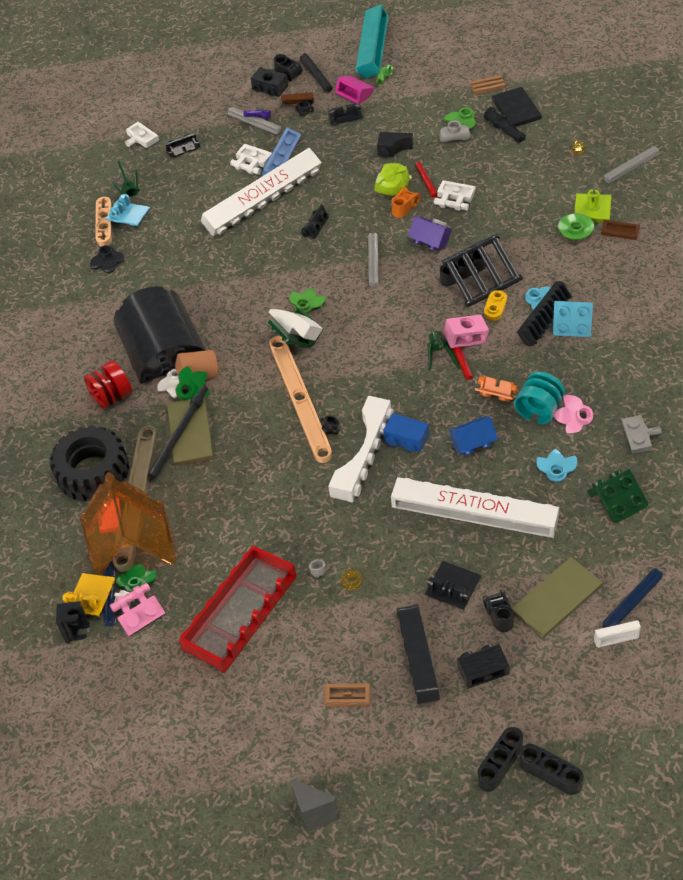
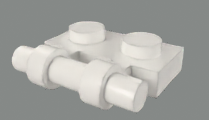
M244 144L236 153L238 160L232 159L230 165L237 170L242 169L249 174L260 175L261 169L257 167L264 168L272 153Z
M443 180L437 191V196L442 198H435L434 205H439L440 208H455L456 211H467L469 204L463 202L471 203L475 194V186Z

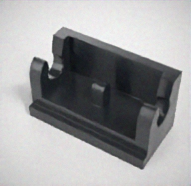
M81 602L57 604L56 624L65 643L85 639L87 637L86 634H77L79 629H86L90 626Z

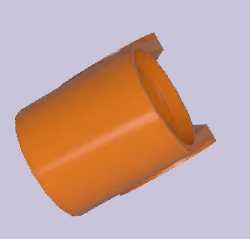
M402 188L392 198V215L397 218L406 216L420 202L421 195L410 192L408 188Z

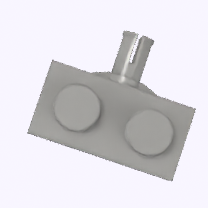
M641 415L622 419V425L632 454L651 451L650 436L662 434L660 426L648 429Z

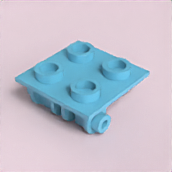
M122 194L113 207L110 208V213L106 220L138 226L150 207L131 204L129 196Z
M554 301L553 335L591 337L593 303Z

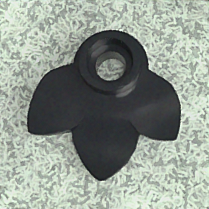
M109 245L101 246L98 250V255L91 259L90 267L92 270L101 268L106 273H112L116 269L117 263L124 261V255L121 252L114 251Z

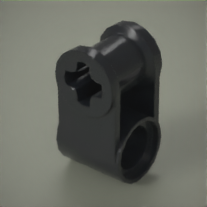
M278 54L273 58L274 70L287 74L289 81H292L297 74L303 72L299 62L290 59L284 54Z
M500 590V593L491 596H482L483 604L495 628L500 632L510 631L514 626V612L505 590Z

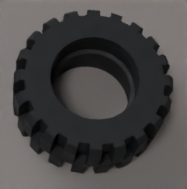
M88 426V428L79 427L78 430H72L67 433L66 437L63 436L59 439V444H55L50 455V468L58 487L65 495L68 494L69 498L76 499L77 497L79 501H85L86 499L96 501V498L107 496L106 494L110 492L113 494L117 491V486H122L124 483L123 478L126 479L129 473V461L124 445L115 432L109 429L106 430V428L101 426L98 428L95 426ZM94 456L104 457L100 464L91 469H75L86 458Z

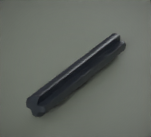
M303 53L300 56V60L322 89L327 93L333 89L332 85L306 53Z

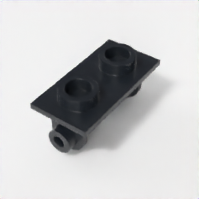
M357 103L346 105V110H343V106L331 108L328 111L331 125L362 119L361 105Z
M196 133L186 134L182 138L172 139L165 143L166 152H168L169 157L173 156L174 158L184 154L183 148L186 149L187 153L197 150L200 147V143L198 140L196 141Z
M322 204L317 210L313 211L312 216L308 220L309 223H306L301 229V234L304 237L311 235L315 239L328 220L329 215Z

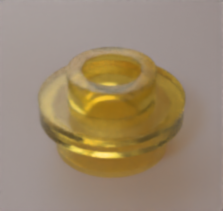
M354 569L345 571L341 578L343 587L348 590L359 588L363 581L362 575ZM352 578L355 579V581H353V582H349V581H348L349 579H352Z

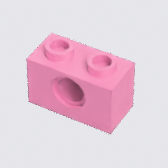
M481 315L446 319L443 330L450 348L485 343L489 332Z

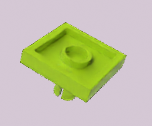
M593 189L589 190L588 194L576 193L574 214L586 215L593 222L598 223L610 220L611 195H600L598 190H595V194H593Z

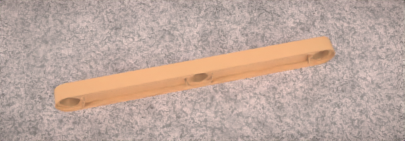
M275 336L270 339L269 344L277 367L316 461L326 463L332 458V451L327 437L321 428V423L288 344L282 341L281 336ZM276 343L283 344L281 347H274ZM299 395L305 396L302 400L295 399ZM322 451L328 452V455L325 457L318 456Z

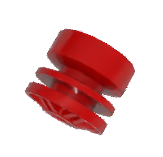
M113 360L100 366L102 375L97 370H94L92 375L87 374L84 376V382L90 396L103 410L109 408V403L111 405L116 404L114 395L123 400L133 394L128 378L120 366Z

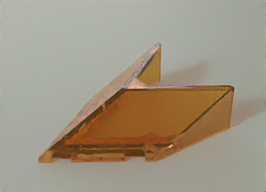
M108 472L103 485L98 487L88 503V509L80 516L94 575L101 576L119 548L133 545L169 564H176L175 538L164 503L158 499L156 501L150 499L144 491L126 481L120 482L116 480L114 475Z

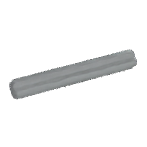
M234 107L228 109V115L275 135L281 133L282 128L279 125L259 117H244V111Z
M652 146L606 173L603 180L608 184L657 156L659 149Z
M376 233L368 235L370 287H377L379 285L378 235Z

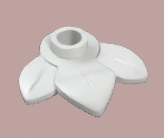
M176 369L169 371L167 376L158 383V392L167 390L170 396L173 398L177 397L175 389L179 379Z

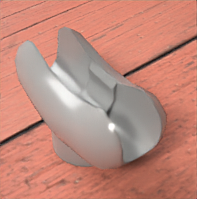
M450 121L447 127L440 129L439 140L442 143L453 140H469L471 137L470 129L466 125H461L459 121Z

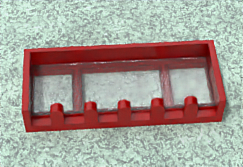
M252 545L249 551L244 553L238 565L231 570L228 578L219 585L213 597L208 599L203 610L194 617L189 628L181 634L179 643L182 650L218 668L225 674L297 578L294 564Z

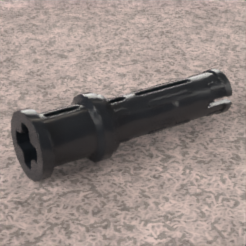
M489 107L485 111L484 119L493 123L495 128L502 129L517 143H521L526 139V135L509 123L505 116L499 114L494 107Z

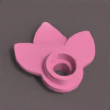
M564 395L565 407L560 408L554 414V418L559 423L566 424V433L581 431L583 425L589 424L593 419L592 409L583 405L581 399L573 395ZM580 413H585L586 418H581Z

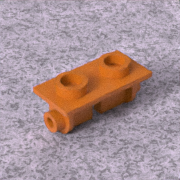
M484 375L483 377L480 376L478 384H481V387L475 388L476 391H480L482 396L491 397L496 395L499 396V400L510 402V399L517 397L512 394L517 392L518 386L513 382L500 380L498 387L496 386V378Z

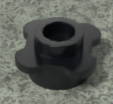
M303 100L298 103L295 110L301 116H305L307 113L313 112L314 108L310 106L309 101Z
M327 415L325 418H320L319 421L322 423L321 428L323 431L339 433L340 430L337 428L339 420L336 417Z

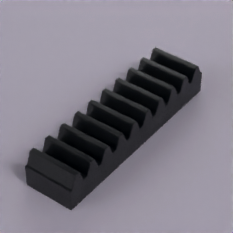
M555 281L518 329L517 334L525 345L532 346L537 344L536 340L541 339L540 335L544 334V330L549 328L548 324L553 323L554 301L568 302L567 299L572 298V295L562 281Z

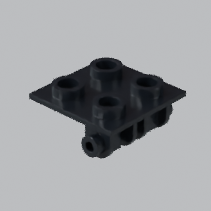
M442 561L435 576L429 577L427 582L429 587L425 595L464 610L481 575Z

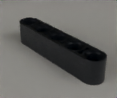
M417 604L397 608V616L400 621L406 656H408L417 704L440 700L419 606Z

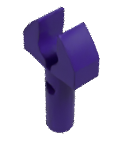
M264 109L245 110L243 115L244 117L270 118L271 111Z

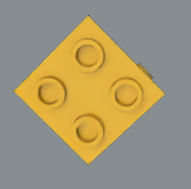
M82 573L74 593L70 591L64 593L63 601L65 603L80 601L86 614L100 616L115 577Z

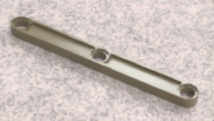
M145 426L138 433L113 555V563L119 572L129 571L134 564L150 481L148 474L153 466L158 438L157 432L152 426ZM153 433L151 437L144 438L145 434ZM134 494H141L137 499L131 498ZM121 559H128V562L126 564H118V562Z

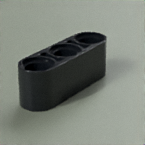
M477 251L469 254L478 272L486 268ZM462 258L453 262L463 280L471 276ZM441 265L439 270L440 283L443 286L456 284L447 266Z
M506 728L479 766L477 771L478 786L483 791L491 792L495 790L519 756L520 750L523 747V733L519 728ZM514 739L518 742L515 744H511L508 741ZM498 757H502L506 760L503 762H498L495 759ZM489 775L492 776L493 779L485 780L483 779V777Z
M526 744L521 748L520 766L524 771L570 795H576L582 790L584 775L580 768L537 745ZM532 756L535 760L529 761L525 757ZM553 767L556 771L549 772L546 768ZM573 778L576 779L578 782L569 783L567 780Z

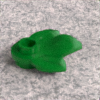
M189 366L183 368L178 375L179 383L175 389L176 395L182 400L192 399L194 395H197L201 386L205 384L207 372L196 371L192 373ZM183 387L187 388L186 394L182 393ZM209 390L207 391L204 397H207L211 394Z
M135 563L126 574L116 576V583L118 587L125 588L127 592H132V589L137 585L140 587L145 583L153 582L157 573L156 570L146 571L143 564Z

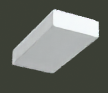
M639 621L595 630L594 642L596 647L599 648L639 638L641 628Z

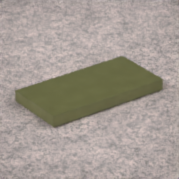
M205 397L201 407L196 409L172 449L175 466L214 459ZM191 399L167 403L171 436L189 408Z
M570 557L512 609L515 616L544 639L603 586V582Z

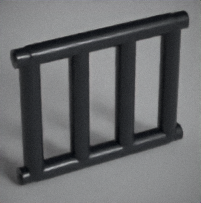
M498 233L441 261L443 266H447L466 300V307H470L488 298L489 294L493 291H502L523 280L522 275L517 274L499 242L500 236ZM491 243L511 276L510 279L504 282L484 249L485 246ZM475 251L480 255L496 286L487 289L469 257V254ZM461 258L481 292L474 297L470 294L453 263Z

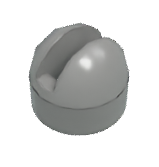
M314 560L309 564L311 575L316 578L325 575L326 564L323 560Z

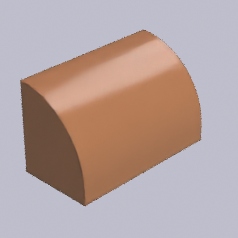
M213 350L177 354L175 369L178 375L183 368L189 366L192 373L196 371L207 372L206 380L218 377V364Z

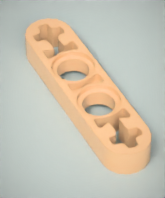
M100 197L96 201L95 238L99 246L112 243V221L106 220V217L101 218L102 215L110 213L112 203L109 197ZM103 226H108L106 229H100Z

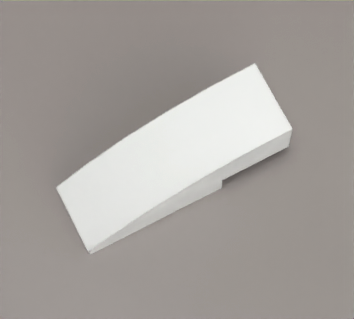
M270 309L269 311L290 334L316 340L323 329L315 321L301 314L279 309Z

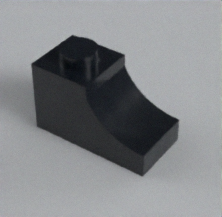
M380 132L377 142L378 156L384 158L394 157L400 151L413 149V133Z

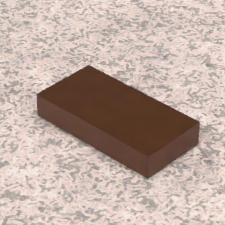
M313 92L281 95L283 105L298 104L303 100L314 103Z
M605 220L601 235L637 240L640 225Z

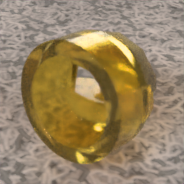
M580 140L574 141L571 148L573 154H583L586 144Z

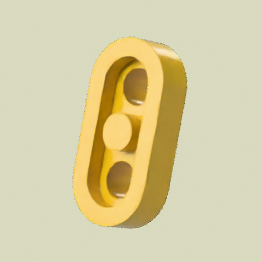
M493 291L489 294L484 308L486 319L496 321L502 317L507 303L505 292Z

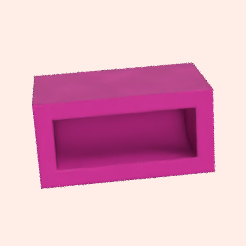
M349 75L338 77L335 93L357 104H361L371 96L374 87Z

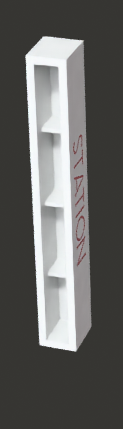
M310 148L304 150L204 212L201 218L202 224L213 236L223 234L227 227L231 225L236 226L241 221L240 219L250 217L254 210L258 208L260 210L263 209L270 200H277L281 193L290 192L297 183L301 185L308 176L311 175L313 177L318 174L322 162Z
M397 477L391 495L393 508L554 538L559 517V507L551 504H540L529 500L524 501L507 496L502 497L490 493H480L469 489L453 488L448 485L442 486L430 482L415 481L410 478Z

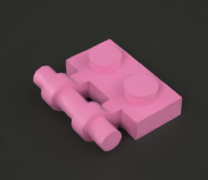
M147 583L140 587L137 585L132 589V592L124 597L116 598V602L110 605L113 612L120 608L122 609L124 614L117 619L128 636L165 614L154 595L149 599H146L144 596L146 592L151 590ZM138 599L140 604L130 610L128 604Z

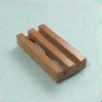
M501 75L470 82L474 95L506 89V84Z
M370 683L325 684V707L370 706ZM365 690V693H330V691ZM339 698H365V699H339Z

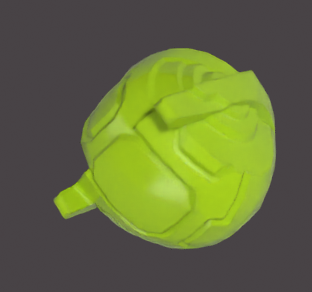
M386 163L381 173L377 176L374 191L388 196H396L402 188L408 187L412 175H409L406 166L398 163Z

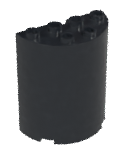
M160 286L138 290L122 301L123 305L115 312L114 326L140 384L151 382L160 376H167L169 371L175 369L177 354L206 351L181 298L173 290L169 291Z

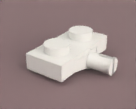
M139 122L126 129L127 135L131 137L125 141L128 147L134 143H140L145 148H148L159 141L157 134Z

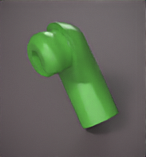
M391 65L381 68L380 73L377 74V84H383L384 78L392 74L393 67Z

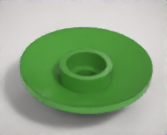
M569 214L559 221L558 230L568 239L580 240L587 238L593 233L594 223L586 215Z

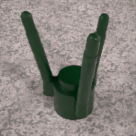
M118 160L125 182L122 188L115 181L112 182L113 185L121 192V195L127 194L129 197L137 195L138 191H140L137 169H134V182L128 180L121 161Z
M441 331L432 332L429 335L430 342L427 344V369L431 370L432 349L440 351L444 347L456 367L461 369Z

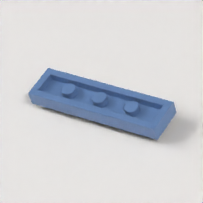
M289 128L285 129L265 165L262 175H266L289 160L301 137L300 133Z

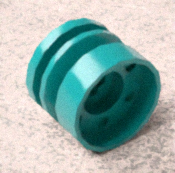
M539 371L531 373L514 400L516 411L525 419L530 420L534 413L540 415L536 423H549L565 395L564 385L558 378L549 373Z

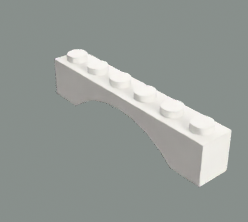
M368 396L362 409L363 422L367 428L364 444L351 461L335 470L328 486L330 497L353 502L355 496L358 497L360 495V484L362 480L365 481L367 478V468L374 462V451L379 450L383 429L393 413L390 400Z

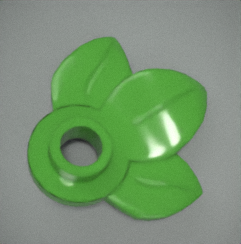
M468 107L460 109L459 112H451L444 117L445 121L456 120L461 125L468 126L469 129H472L476 124L474 112Z
M309 288L302 294L292 292L289 297L295 311L297 308H301L306 313L321 307L326 300L325 296H316L313 288Z

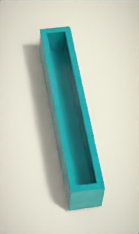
M382 4L365 11L355 67L356 72L363 79L377 75L381 70L389 17Z

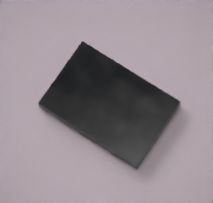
M522 87L492 95V100L501 114L515 127L542 119L541 113Z

